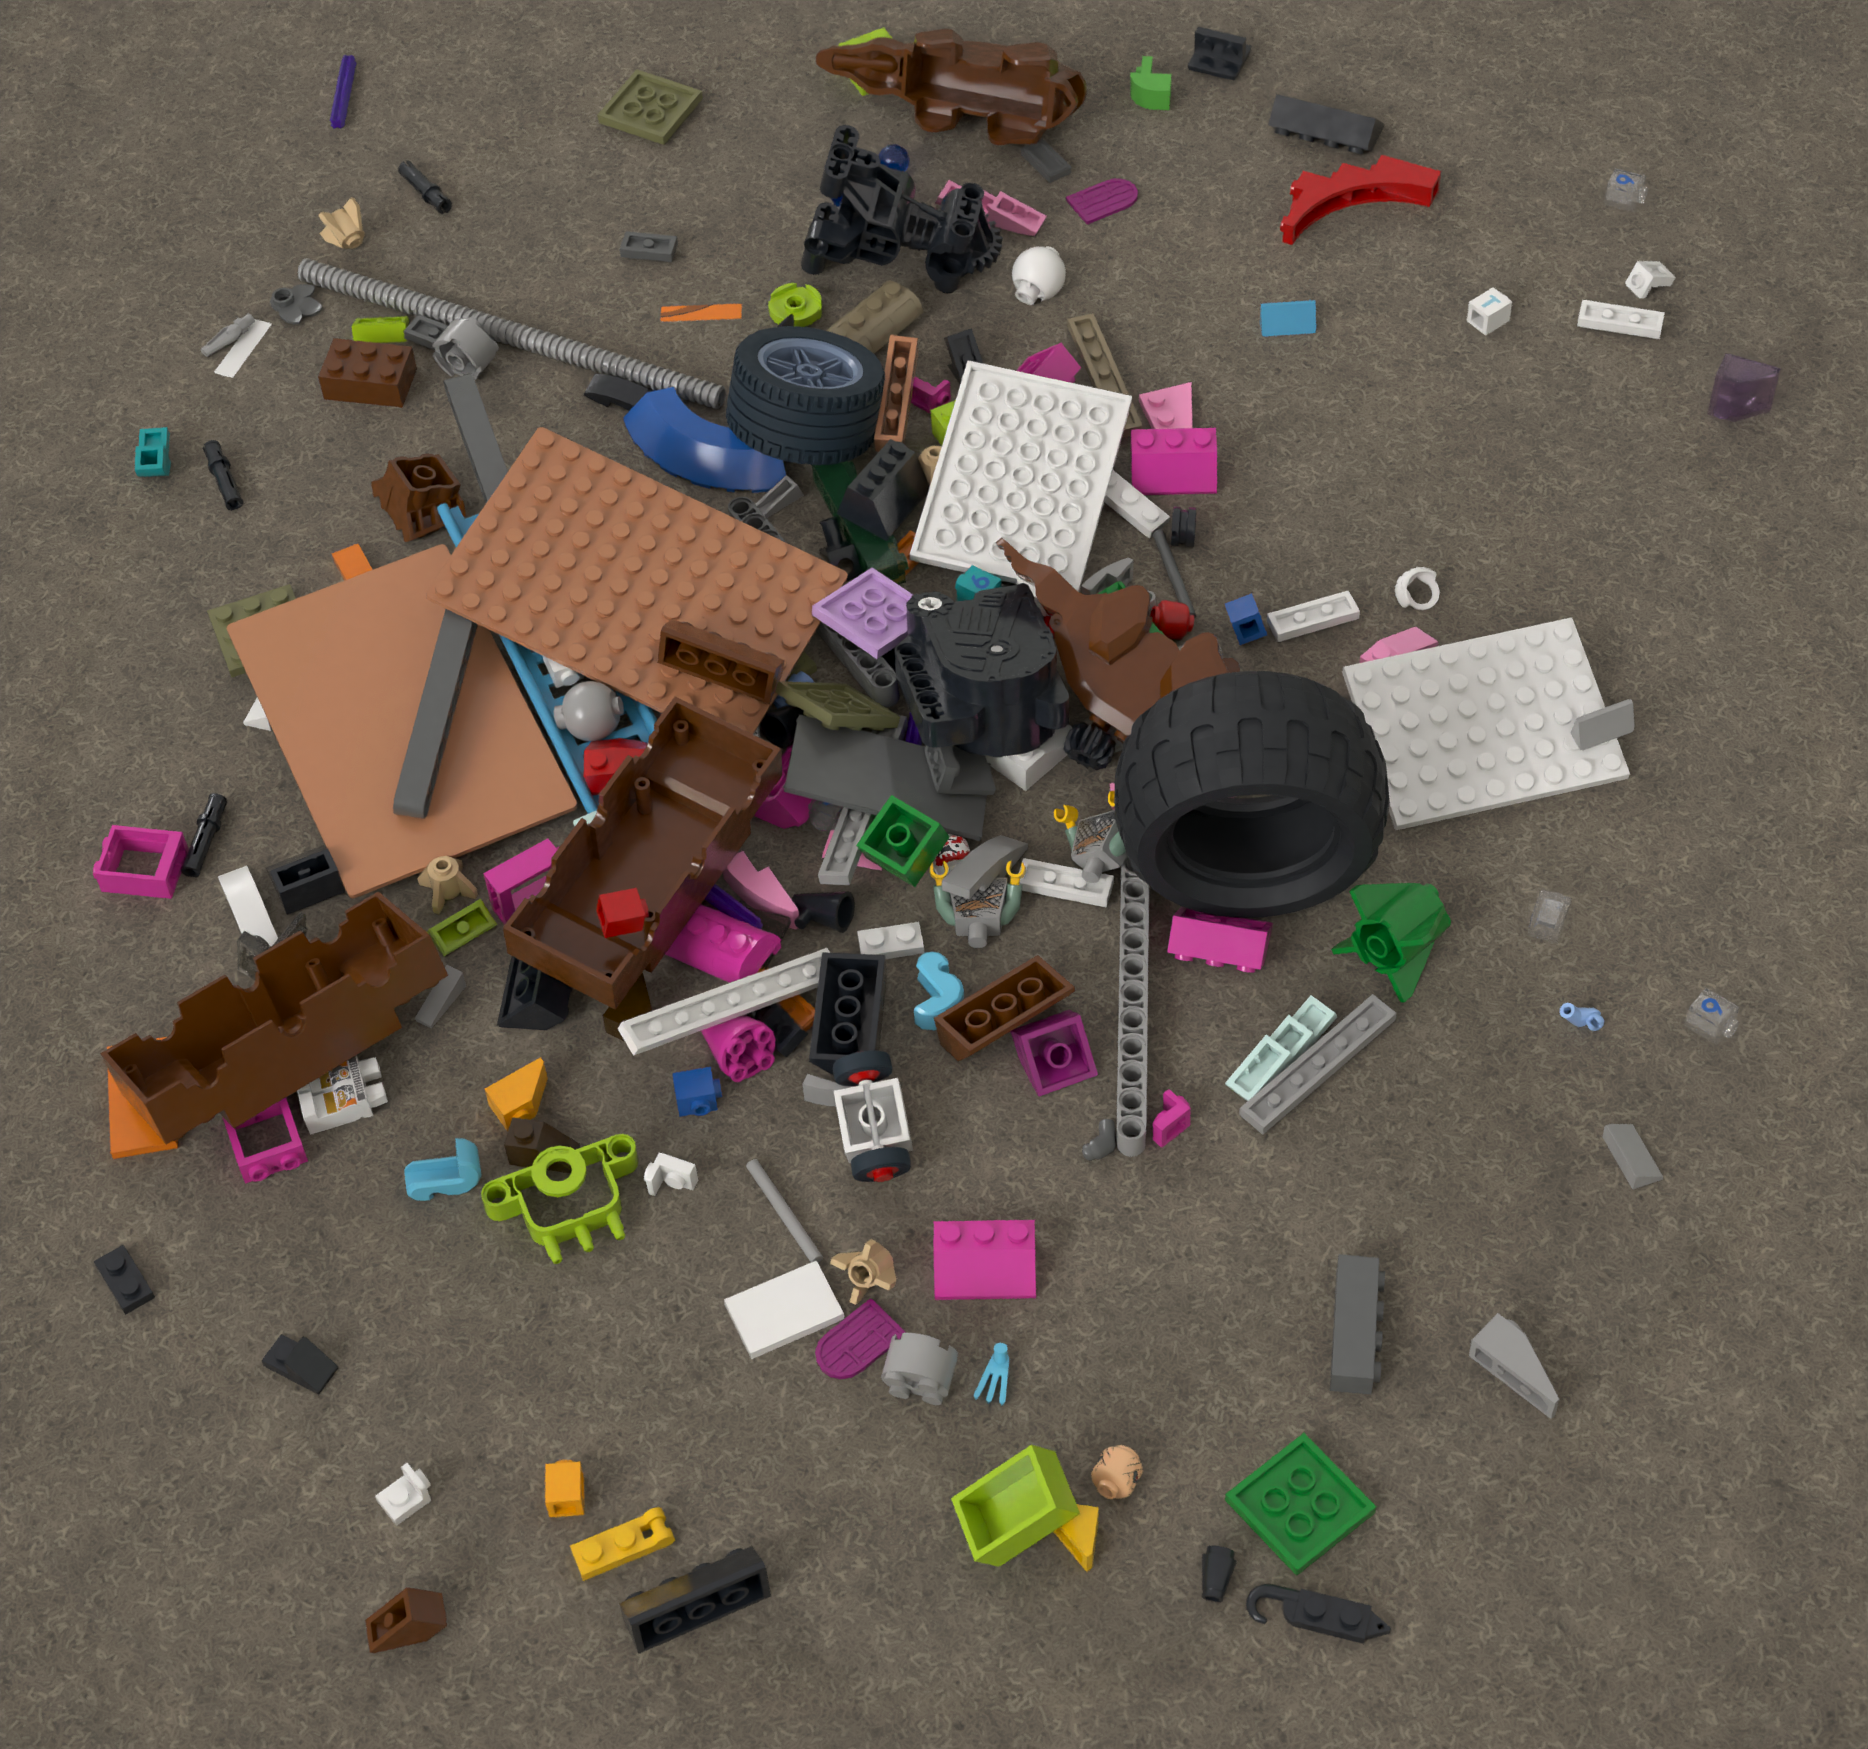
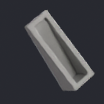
M786 475L755 505L768 518L804 495L798 485Z
M449 965L445 967L448 976L440 980L432 988L415 1017L417 1022L431 1029L466 987L463 972Z

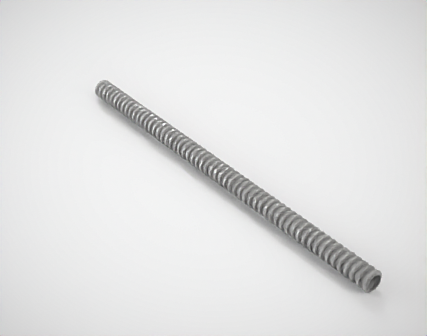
M305 258L298 268L300 281L328 288L332 291L335 290L336 292L357 297L361 300L364 299V301H371V303L386 306L390 309L400 310L403 313L407 312V314L415 315L416 317L419 314L448 326L456 319L467 320L468 318H474L480 322L481 329L492 340L494 339L497 342L502 341L504 344H509L513 347L517 346L520 349L524 348L526 351L539 353L542 356L546 355L549 358L561 360L565 363L568 362L571 365L576 364V366L584 367V369H591L594 372L598 371L601 374L606 373V375L619 377L641 386L643 385L646 388L651 387L652 390L674 387L677 395L682 397V399H689L691 402L697 401L698 404H704L707 407L712 406L714 409H719L726 397V390L722 385L717 386L713 382L709 383V381H702L699 378L694 379L690 375L686 376V374H679L677 371L664 369L660 366L656 367L654 364L649 365L647 362H641L638 359L634 360L631 357L626 358V356L618 355L615 352L611 353V351L603 350L602 348L589 346L585 343L581 344L579 341L566 339L563 336L559 337L556 334L544 332L540 329L536 330L533 327L529 328L527 325L514 323V321L510 320L507 321L504 318L492 316L488 313L485 314L481 311L478 312L477 310L456 305L452 302L441 301L439 298L426 296V294L422 293L419 294L416 291L412 292V290L393 284L390 285V283L386 282L383 283L380 280L376 281V279L326 265L325 263Z

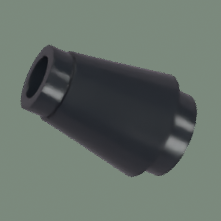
M1212 1545L1207 1546L1206 1553L1202 1554L1203 1599L1223 1602L1237 1561L1234 1559L1235 1552L1233 1550Z

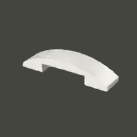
M244 866L220 875L218 879L254 963V957L280 942L248 867Z

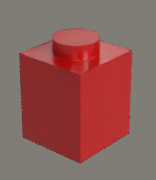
M637 888L599 895L596 911L605 938L643 930L644 920L648 918L649 913L646 900L640 899Z

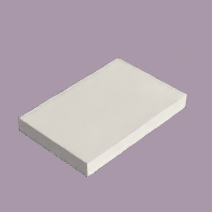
M817 1260L724 1299L726 1309L751 1359L844 1320V1313Z

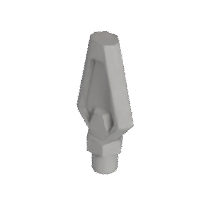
M248 313L243 318L234 320V324L221 329L201 348L202 354L209 357L236 341L240 334L247 332L248 327L255 322L253 316Z

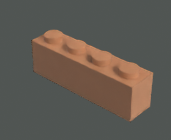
M890 335L884 371L883 395L874 437L875 451H880L890 439L905 444L918 358V338Z

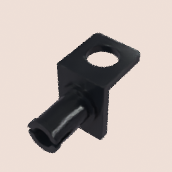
M830 517L821 520L820 525L822 526L827 546L819 549L820 554L827 556L829 563L838 567V562L843 558H849L853 562V569L847 574L846 581L863 574L855 545L845 540L843 541L837 521L838 518Z

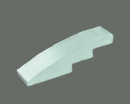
M1310 995L1293 1017L1288 1015L1270 1037L1268 1035L1264 1036L1226 1081V1086L1246 1101L1250 1100L1321 1037L1337 1018L1336 1013Z

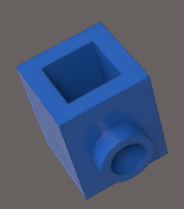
M1252 594L1225 603L1239 645L1267 635Z
M711 1067L672 1073L679 1117L693 1114L703 1116L710 1111L718 1110L716 1098H721L722 1092L719 1078H712Z

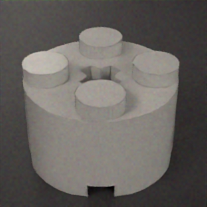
M474 318L453 320L433 343L432 348L435 347V352L433 353L435 361L450 376H453L455 373L459 375L472 373L474 380H476L493 360L499 349L498 344L481 329L480 322Z
M902 1333L901 1339H897V1336L894 1335L890 1342L881 1379L890 1387L889 1394L894 1397L907 1399L909 1394L922 1396V1400L928 1404L941 1405L943 1398L947 1397L958 1352L950 1345L948 1351L939 1347L940 1340L917 1333Z

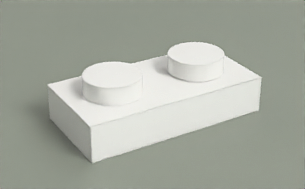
M919 922L857 931L861 954L885 955L886 959L924 953Z

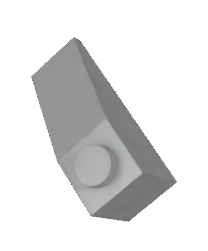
M1497 1313L1472 1339L1469 1356L1552 1419L1556 1414L1559 1402L1558 1395L1526 1334L1522 1332L1517 1323L1510 1319L1506 1320Z

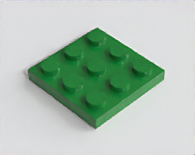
M1305 1433L1297 1437L1225 1494V1501L1296 1576L1376 1513V1506Z

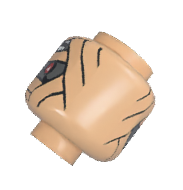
M1118 1445L1103 1450L1091 1472V1478L1097 1491L1103 1497L1123 1499L1130 1496L1143 1473V1468L1139 1456L1134 1450Z

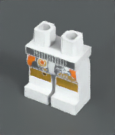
M356 1055L297 1090L303 1119L310 1135L354 1122L361 1117L373 1116V1107L388 1102L382 1082L366 1086L365 1083L382 1077L376 1057L359 1061Z

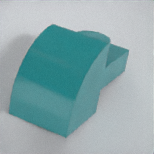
M167 427L139 430V446H136L135 472L138 477L168 476L170 474V433Z

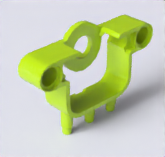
M618 1134L576 1150L561 1145L549 1147L537 1156L532 1166L491 1180L484 1185L481 1197L485 1212L494 1221H503L522 1214L530 1236L536 1243L545 1246L548 1256L551 1257L554 1264L561 1263L563 1259L559 1243L577 1237L584 1251L591 1252L594 1249L590 1232L609 1225L616 1240H623L625 1238L624 1227L619 1217L622 1206L615 1179L629 1175L637 1168L639 1162L635 1141L629 1135ZM622 1152L629 1153L625 1157L616 1156L617 1154ZM562 1161L571 1166L570 1176L559 1182L549 1179L546 1175L548 1167L554 1162ZM599 1161L602 1162L604 1175L613 1195V1199L609 1204L585 1213L583 1217L575 1220L569 1219L549 1227H540L532 1221L522 1192H520L521 1190L536 1185L538 1190L547 1196H568L577 1191L584 1183L587 1174L586 1166ZM496 1198H504L500 1203H492Z

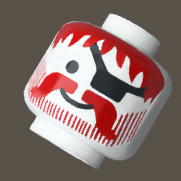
M948 834L950 838L932 862L937 875H942L945 871L943 861L947 863L949 873L971 852L964 838Z

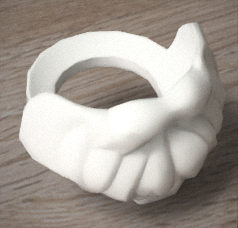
M1425 567L1411 568L1410 571L1404 572L1397 580L1395 586V596L1399 604L1404 608L1411 606L1422 611L1433 607L1437 603L1440 594L1439 587L1435 581L1437 573ZM1416 577L1431 588L1432 597L1426 604L1416 603L1407 590V586Z

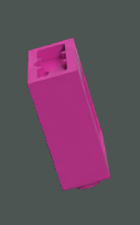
M112 825L108 837H105L103 840L100 859L95 862L93 867V877L97 880L101 892L172 899L181 875V866L189 850L183 832ZM124 850L162 854L155 876L116 872Z
M548 838L483 873L492 910L504 925L524 898L529 899L532 894L536 896L543 888L546 876L511 894V890L547 870L548 872L550 871L551 858L559 847L555 848Z
M287 1098L282 1099L236 1128H233L223 1118L245 1183L262 1181L271 1174L282 1170H293L300 1164L308 1162ZM283 1114L292 1142L245 1158L236 1130Z

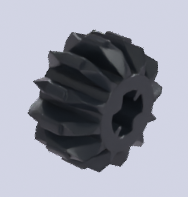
M1086 723L1073 725L1072 729L1069 730L1063 750L1077 764L1084 765L1086 768L1091 767L1094 770L1105 769L1108 763L1111 762L1117 743L1111 739L1112 736L1102 731V728L1098 729L1093 724L1089 726Z

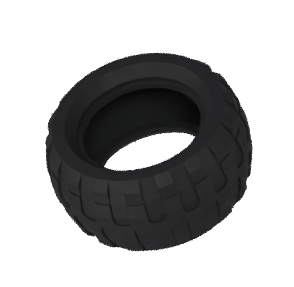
M1242 671L1206 677L1188 683L1158 700L1133 723L1131 734L1125 738L1114 781L1115 820L1134 873L1149 884L1154 891L1182 907L1215 916L1234 918H1258L1293 913L1316 906L1346 890L1375 862L1378 856V847L1383 842L1384 827H1386L1390 806L1386 761L1375 738L1372 726L1366 723L1361 709L1353 702L1342 697L1338 692L1319 682L1288 673L1271 671ZM1245 795H1270L1256 798H1231Z

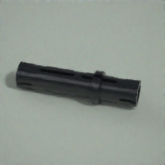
M407 160L406 163L403 161L399 165L398 173L422 195L421 197L426 203L433 205L440 214H444V211L448 213L451 210V200L442 194L441 188L437 184L431 183L411 161Z
M207 441L204 444L205 447H203V451L208 459L207 466L209 472L216 479L226 508L231 511L241 508V504L244 502L230 472L231 465L229 459L224 456L218 441Z
M210 794L203 814L198 816L196 822L197 830L180 869L181 873L187 877H199L215 832H218L221 828L222 823L220 819L228 803L227 798L221 794Z

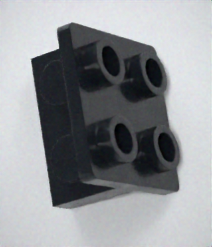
M1198 27L1195 31L1194 54L1188 63V70L1234 81L1251 52V45L1246 44L1245 37Z

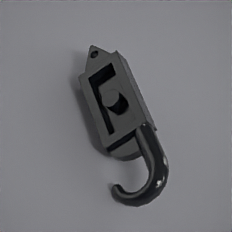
M1261 1584L1250 1591L1246 1599V1609L1249 1615L1255 1621L1262 1624L1267 1623V1618L1259 1614L1256 1604L1258 1600L1266 1597L1283 1601L1284 1618L1293 1627L1364 1644L1365 1640L1387 1635L1391 1632V1628L1371 1611L1372 1606L1305 1589L1299 1591L1275 1584Z

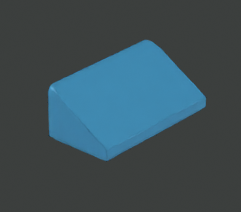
M1315 300L1261 304L1260 328L1262 336L1315 333Z

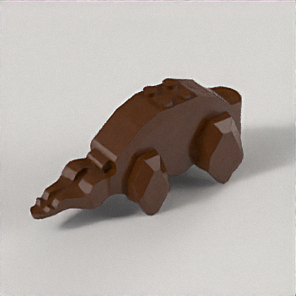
M947 28L917 33L913 43L904 44L891 38L878 37L856 45H833L827 49L820 50L816 55V64L829 73L850 78L867 93L873 95L893 94L914 105L915 121L924 131L942 132L954 129L963 117V113L987 117L988 138L995 145L1038 143L1047 129L1060 124L1084 104L1087 95L1086 81L1081 72L1061 64L1058 61L1056 51L1047 44L1033 42L1005 46L989 42L962 40V37L955 31Z
M1002 537L996 542L998 548L1004 550V556L1008 562H1011L1016 575L1025 582L1035 586L1037 599L1046 614L1051 617L1049 624L1055 633L1054 638L1067 682L1089 713L1090 717L1088 719L1092 721L1096 728H1102V731L1105 733L1109 729L1115 732L1114 736L1117 737V741L1121 744L1131 734L1132 725L1135 720L1170 692L1206 677L1240 672L1239 663L1234 658L1222 659L1219 653L1218 638L1213 633H1201L1187 640L1181 650H1179L1174 641L1159 632L1149 633L1153 618L1148 617L1151 599L1150 593L1143 586L1132 585L1109 594L1084 595L1071 586L1054 568L1028 560Z

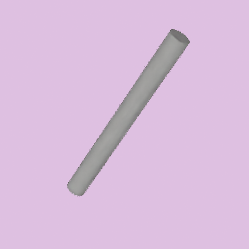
M753 1159L749 1161L746 1165L747 1169L809 1261L814 1262L817 1260L818 1263L822 1261L823 1256L758 1160Z

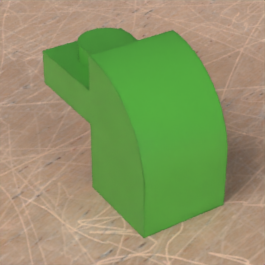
M1142 56L1141 67H1136V73L1130 72V96L1137 105L1143 108L1169 110L1171 74L1152 73L1153 56Z

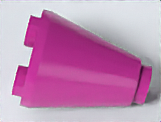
M742 1015L701 1030L721 1071L734 1082H741L761 1070H767L774 1063L775 1057L773 1052L776 1039L773 1031L761 1021Z

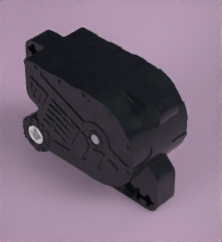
M1020 583L1014 586L981 590L975 593L974 599L953 602V599L947 595L936 591L911 596L906 603L908 636L895 647L896 678L922 742L926 746L938 748L954 745L970 753L991 757L1025 754L1039 748L1040 745L1054 735L1056 729H1062L1069 724V694L1057 671V647H1055L1053 635L1045 624L1044 616L1040 608L1037 607L1028 584Z

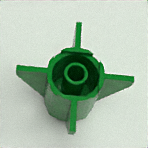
M1390 883L1356 885L1349 893L1361 919L1354 925L1356 929L1352 932V935L1331 949L1333 955L1356 952L1365 964L1371 962L1374 966L1378 967L1374 971L1380 974H1387L1399 1001L1406 1002L1415 991L1435 940L1450 927L1451 919L1439 898L1438 890L1431 884Z

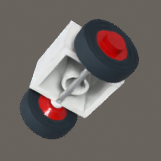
M871 1050L856 1052L838 1059L833 1064L836 1083L842 1086H855L833 1091L844 1150L848 1162L851 1163L854 1179L861 1182H884L907 1173L911 1169L909 1151H913L901 1086L898 1078L880 1081L892 1073L890 1055L884 1051Z

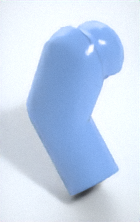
M1565 1003L1560 1008L1561 1016L1575 1026L1582 1027L1587 1025L1591 1031H1597L1604 1025L1601 1012L1595 1008L1576 1007L1571 1003Z

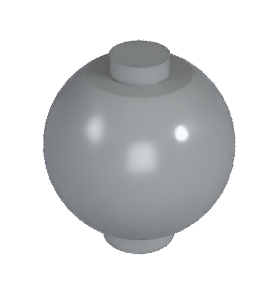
M586 681L573 686L564 696L563 705L554 707V718L557 727L560 730L567 728L574 737L584 741H598L609 736L616 729L620 721V715L624 713L623 702L620 696L617 697L613 690L605 684L595 681Z

